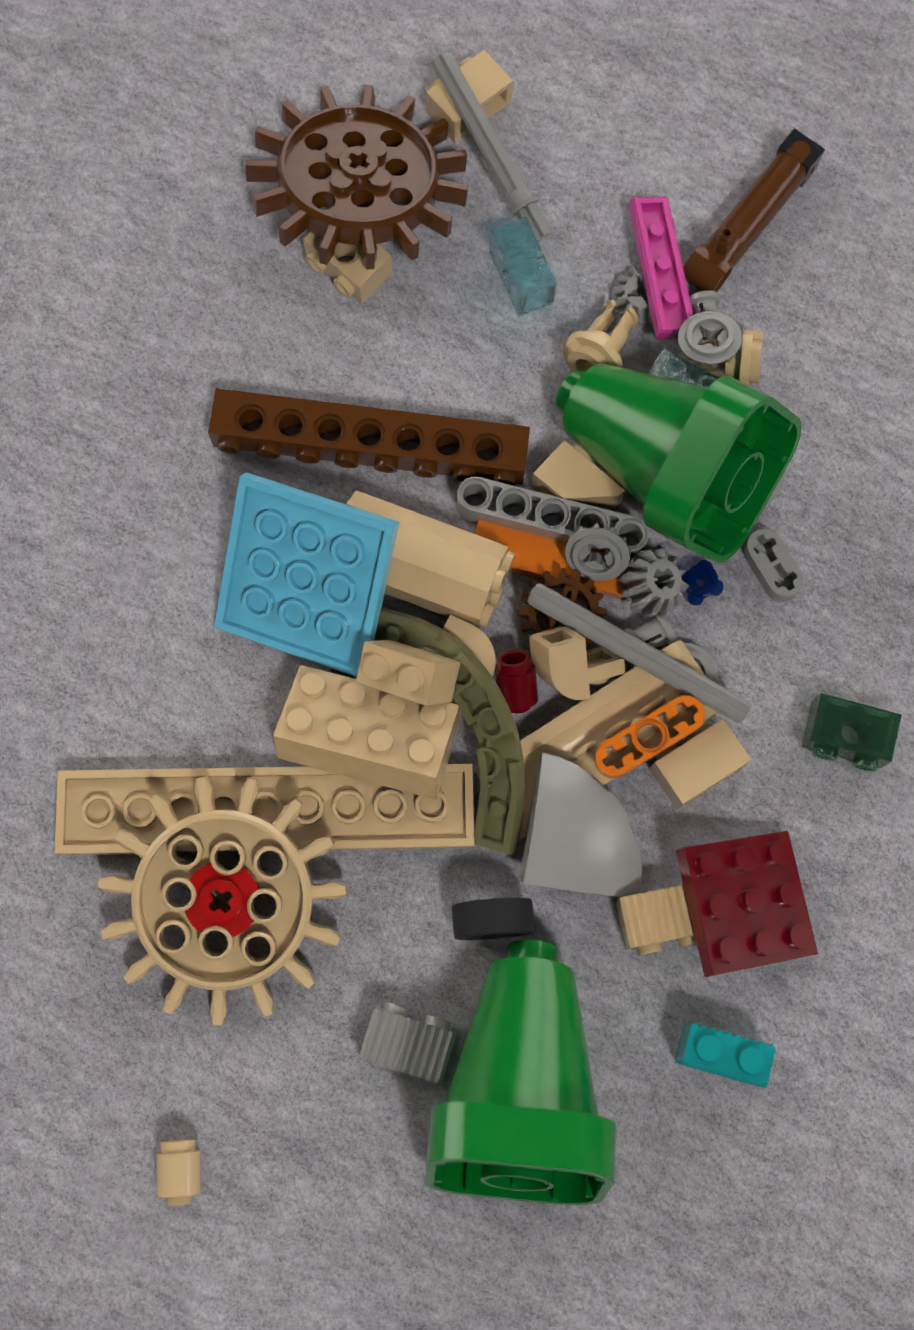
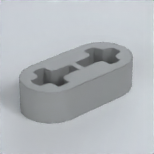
M759 529L753 532L744 545L746 561L771 599L779 602L791 600L803 586L801 570L776 532L770 529ZM758 541L762 545L768 543L771 545L772 548L768 552L770 560L764 552L759 554L755 552L754 549L758 545ZM778 573L782 578L790 577L792 579V583L788 586L789 591L785 586L778 588L775 585L779 578Z

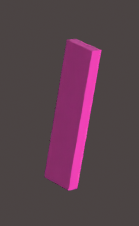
M668 196L631 198L628 208L656 340L678 339L681 325L693 315Z

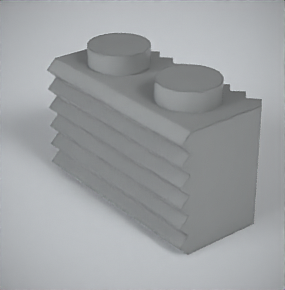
M385 1002L383 1010L374 1007L359 1059L442 1085L457 1034L448 1031L451 1022L426 1015L425 1021L422 1023L408 1018L410 1009Z

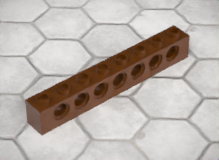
M215 388L208 434L213 447H217L218 450L228 454H239L242 450L256 452L257 455L268 459H277L280 455L295 457L298 461L315 464L319 460L335 462L336 465L343 468H357L358 465L372 466L375 470L383 473H395L397 470L413 471L416 476L423 478H434L436 475L452 476L454 480L463 482L470 477H481L515 486V484L523 485L530 427ZM258 421L262 423L261 427L256 431L249 432L244 430L245 425L249 422ZM289 426L301 428V431L295 436H285L282 434ZM327 431H337L341 434L334 441H325L321 438ZM368 435H373L380 439L373 446H365L360 443V440ZM406 440L415 441L419 445L412 451H405L399 447ZM444 445H452L458 451L454 455L445 456L439 453L438 449ZM482 450H491L497 457L493 460L485 461L480 459L477 453Z

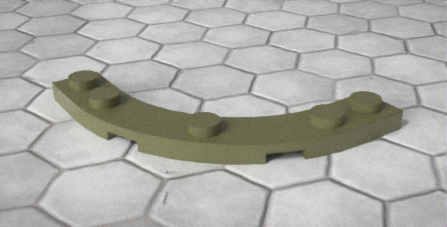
M381 607L374 641L393 640L461 662L452 699L459 705V709L468 726H473L480 749L476 750L480 770V795L474 831V844L507 855L517 852L525 798V767L517 727L502 692L484 665L455 637L424 619Z

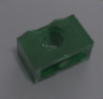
M821 693L811 702L801 747L812 750V755L820 759L835 761L839 757L852 761V766L857 769L877 771V768H882L892 762L902 715ZM843 726H849L856 731L858 735L857 744H851L844 739L842 735Z

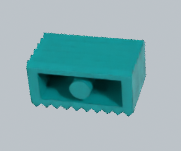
M688 1022L682 1028L675 1063L766 1088L776 1049L772 1043L748 1039L747 1036L731 1034V1032H723L722 1029L706 1027L705 1024L698 1025L697 1022Z

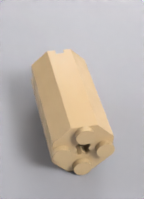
M356 490L346 505L399 522L384 593L447 617L451 614L477 628L480 626L487 628L494 609H497L504 591L502 584L505 576L509 574L516 553L508 551V546Z

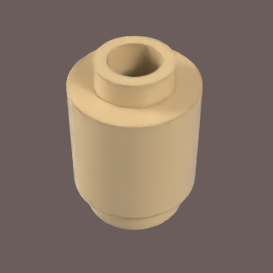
M196 1139L161 1141L160 1153H156L157 1197L166 1198V1206L193 1204V1195L202 1194L200 1150H196Z

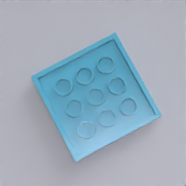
M250 473L241 475L239 477L214 628L357 677L364 641H374L399 522Z

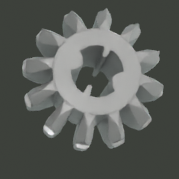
M657 548L652 551L645 549L637 552L634 558L629 560L625 570L626 573L622 574L618 580L626 585V590H624L621 596L631 598L630 610L637 611L641 609L643 617H652L658 613L664 616L670 614L674 607L681 605L685 601L681 592L686 591L689 585L682 581L681 576H683L687 569H678L676 566L678 556L670 555L667 557L665 548Z

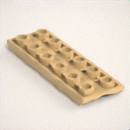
M681 639L660 651L706 677ZM636 666L592 694L590 699L581 701L520 740L525 767V798L519 841L527 836L525 831L541 752L573 762L592 774L593 778L605 786L616 778L605 777L596 768L595 754L598 747L604 741L673 699L687 694ZM702 704L705 711L704 721L718 713ZM682 705L677 706L678 714L668 722L665 720V715L658 717L667 726L670 738L677 735L671 729L678 723L685 721L688 726L693 725L691 718L695 711L692 707L685 710ZM644 726L637 734L639 743L645 748H656L661 743V733L654 726ZM629 736L622 739L628 745L621 751L615 753L611 748L605 750L607 757L603 763L606 767L614 765L617 770L622 768V758L631 752L633 753L634 760L642 757L633 749ZM478 768L475 770V773L480 779V770Z

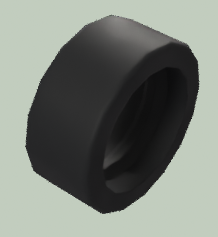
M529 898L481 899L456 903L452 906L454 939L511 938L530 935L535 932L533 904Z

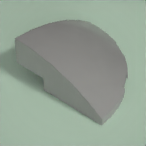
M541 752L525 831L527 839L519 874L520 880L530 885L597 895L624 897L639 894L642 884L640 849L636 843L630 819L613 793L593 778L592 774L587 770L561 757Z

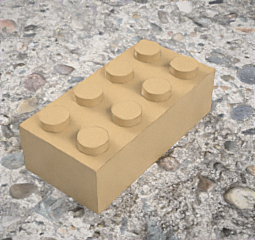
M300 665L273 734L277 758L436 800L459 730V705L443 703L425 706L357 683L354 678Z

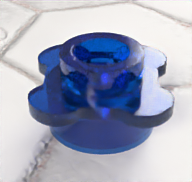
M700 560L681 576L682 581L689 585L686 589L688 594L687 601L694 606L701 605L703 599L711 595L719 596L724 588L722 581L718 580L717 572L713 568L712 563L707 560ZM700 579L704 584L698 586L696 581Z

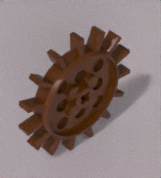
M365 84L360 96V105L337 106L335 97L329 87L324 86L321 87V111L309 117H306L288 100L282 103V121L292 129L287 136L260 126L257 127L255 130L256 148L276 155L278 159L277 161L246 160L247 182L278 183V188L253 195L254 213L257 217L284 208L290 213L291 217L279 226V242L282 245L287 246L307 229L322 237L319 244V263L324 265L329 263L335 253L338 242L361 245V257L366 270L375 268L377 258L376 244L394 239L411 261L417 259L420 242L412 230L421 223L445 238L451 234L453 217L434 207V203L439 201L466 206L469 185L438 178L439 175L465 172L467 153L466 150L435 153L433 147L447 140L449 122L443 118L419 130L411 123L414 117L416 98L410 95L393 113L389 110L375 107L373 85Z

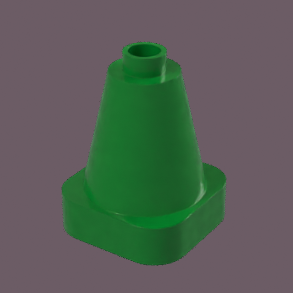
M599 363L589 368L586 372L581 369L571 372L561 384L556 397V409L563 414L565 433L644 505L643 520L645 525L684 548L718 563L731 558L749 536L788 467L801 436L802 425L799 417L773 397L730 376L720 377L707 387Z
M539 940L513 941L507 945V957L492 962L488 967L446 1102L432 1107L425 1185L438 1191L466 1196L558 1205H591L600 1203L614 1184L616 1123L608 1118L599 1116L574 971L570 967L558 962V948L551 943Z

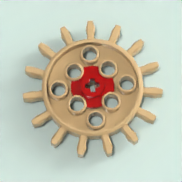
M209 777L196 778L195 783L199 813L181 820L175 814L170 802L161 794H157L150 798L149 802L153 813L163 823L165 831L152 844L144 841L136 833L124 829L119 830L115 835L114 839L124 849L137 854L141 861L134 879L111 875L104 876L98 880L97 888L109 893H127L132 895L133 918L114 921L100 931L101 936L104 940L119 939L130 933L138 934L142 945L148 953L145 957L133 963L123 978L128 984L142 979L153 966L158 964L165 972L175 978L172 989L165 997L163 1011L170 1015L183 1002L186 990L191 985L212 991L210 1008L213 1025H222L229 1009L227 991L249 986L253 992L257 1008L264 1017L273 1014L275 1008L273 996L266 985L265 979L277 972L281 967L298 984L307 989L315 983L316 978L310 968L300 962L294 955L303 937L314 939L323 945H338L341 937L339 932L331 927L319 925L311 921L313 900L337 899L347 894V884L336 881L324 884L312 883L307 862L314 857L324 855L335 842L330 835L317 838L310 845L299 849L292 838L285 832L288 825L299 816L303 806L301 800L296 798L285 805L276 821L271 822L253 813L254 803L259 794V779L249 777L241 789L238 809H216L213 799V786ZM187 839L196 845L197 857L193 862L186 863L177 857L176 845L180 840ZM230 845L238 850L240 862L237 867L226 868L218 861V851L221 846ZM266 851L278 853L283 862L281 871L276 874H269L263 871L259 862L261 854ZM182 882L190 888L191 899L188 904L180 905L171 899L170 887L173 883ZM216 889L221 894L226 891L231 893L232 898L228 902L231 908L226 904L218 906L214 900L218 897ZM259 894L271 895L277 904L276 912L270 916H263L257 913L254 908L255 897ZM176 925L184 931L185 942L182 946L173 947L165 941L164 929L166 926ZM208 932H222L228 940L227 949L223 952L211 951L206 945V935ZM256 936L265 938L271 947L270 954L264 958H256L251 955L248 950L249 939Z

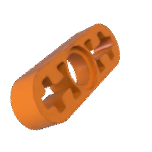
M688 695L673 699L604 741L598 747L595 754L596 768L602 775L608 778L624 776L696 732L705 718L703 705L699 700ZM682 705L685 710L692 707L695 711L691 718L693 725L688 726L685 721L678 723L671 729L677 735L670 738L667 726L658 717L665 715V720L668 722L678 714L677 706ZM650 725L660 731L662 739L659 746L648 749L639 743L637 734L642 727ZM629 736L633 749L642 757L634 760L633 753L631 752L622 758V768L617 770L614 765L606 767L603 763L607 757L605 750L611 748L615 753L621 751L628 745L622 739Z

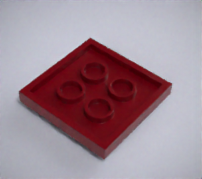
M788 831L689 846L675 850L704 977L818 954Z

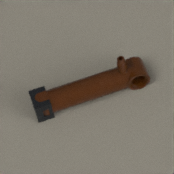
M794 128L779 146L775 158L705 244L701 243L691 254L683 267L686 280L701 291L718 292L729 277L734 266L799 186L802 188L815 172L825 148Z

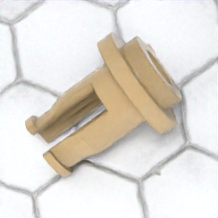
M609 300L604 305L602 314L593 321L587 331H576L568 337L562 351L571 372L577 369L586 372L589 368L599 363L617 367L623 366L619 352L627 342L629 332L634 330L639 322L638 315L632 307L627 308L611 334L608 335L607 332L615 322L612 311L616 306L614 300Z
M744 329L740 351L732 357L730 364L721 362L714 369L711 364L702 363L697 367L694 360L683 359L680 373L681 378H686V375H696L704 379H719L723 376H730L748 386L749 383L759 384L763 332L754 331V329ZM706 339L702 341V345L710 343L716 346L717 340Z

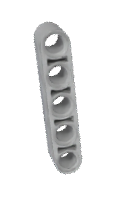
M481 477L467 478L458 487V514L463 520L477 525L478 520L566 543L569 536L574 535L583 524L595 525L598 523L600 528L607 530L614 526L618 536L630 533L637 538L639 544L628 546V549L631 550L630 558H634L637 552L644 550L649 539V530L643 520L627 514ZM477 494L485 502L479 506H471L464 499L468 495ZM509 504H516L522 508L523 513L518 516H510L503 511V508ZM546 514H555L561 519L562 523L557 526H549L542 521L541 517ZM592 545L591 548L601 552L606 551V548L598 549L595 545Z

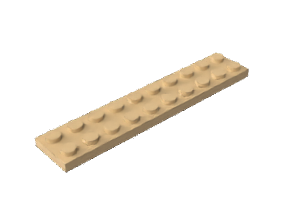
M473 763L447 764L436 800L309 766L57 771L54 854L58 856L135 854L124 849L114 839L117 832L122 829L134 832L144 841L152 844L165 831V827L161 820L153 813L149 799L157 794H161L170 802L175 814L181 820L199 813L195 783L196 778L204 776L209 777L213 786V799L216 809H238L241 789L249 777L259 779V794L254 803L253 813L271 822L276 821L285 805L296 798L301 800L303 806L299 816L288 825L285 831L299 849L310 845L317 838L330 835L335 843L328 851L474 848ZM182 839L176 845V853H197V847L192 841ZM224 845L220 847L218 853L238 852V850L233 846Z

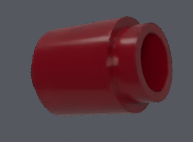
M509 650L503 652L498 656V663L494 669L496 684L502 692L511 713L527 712L539 700L535 664L532 663L530 654L526 651Z

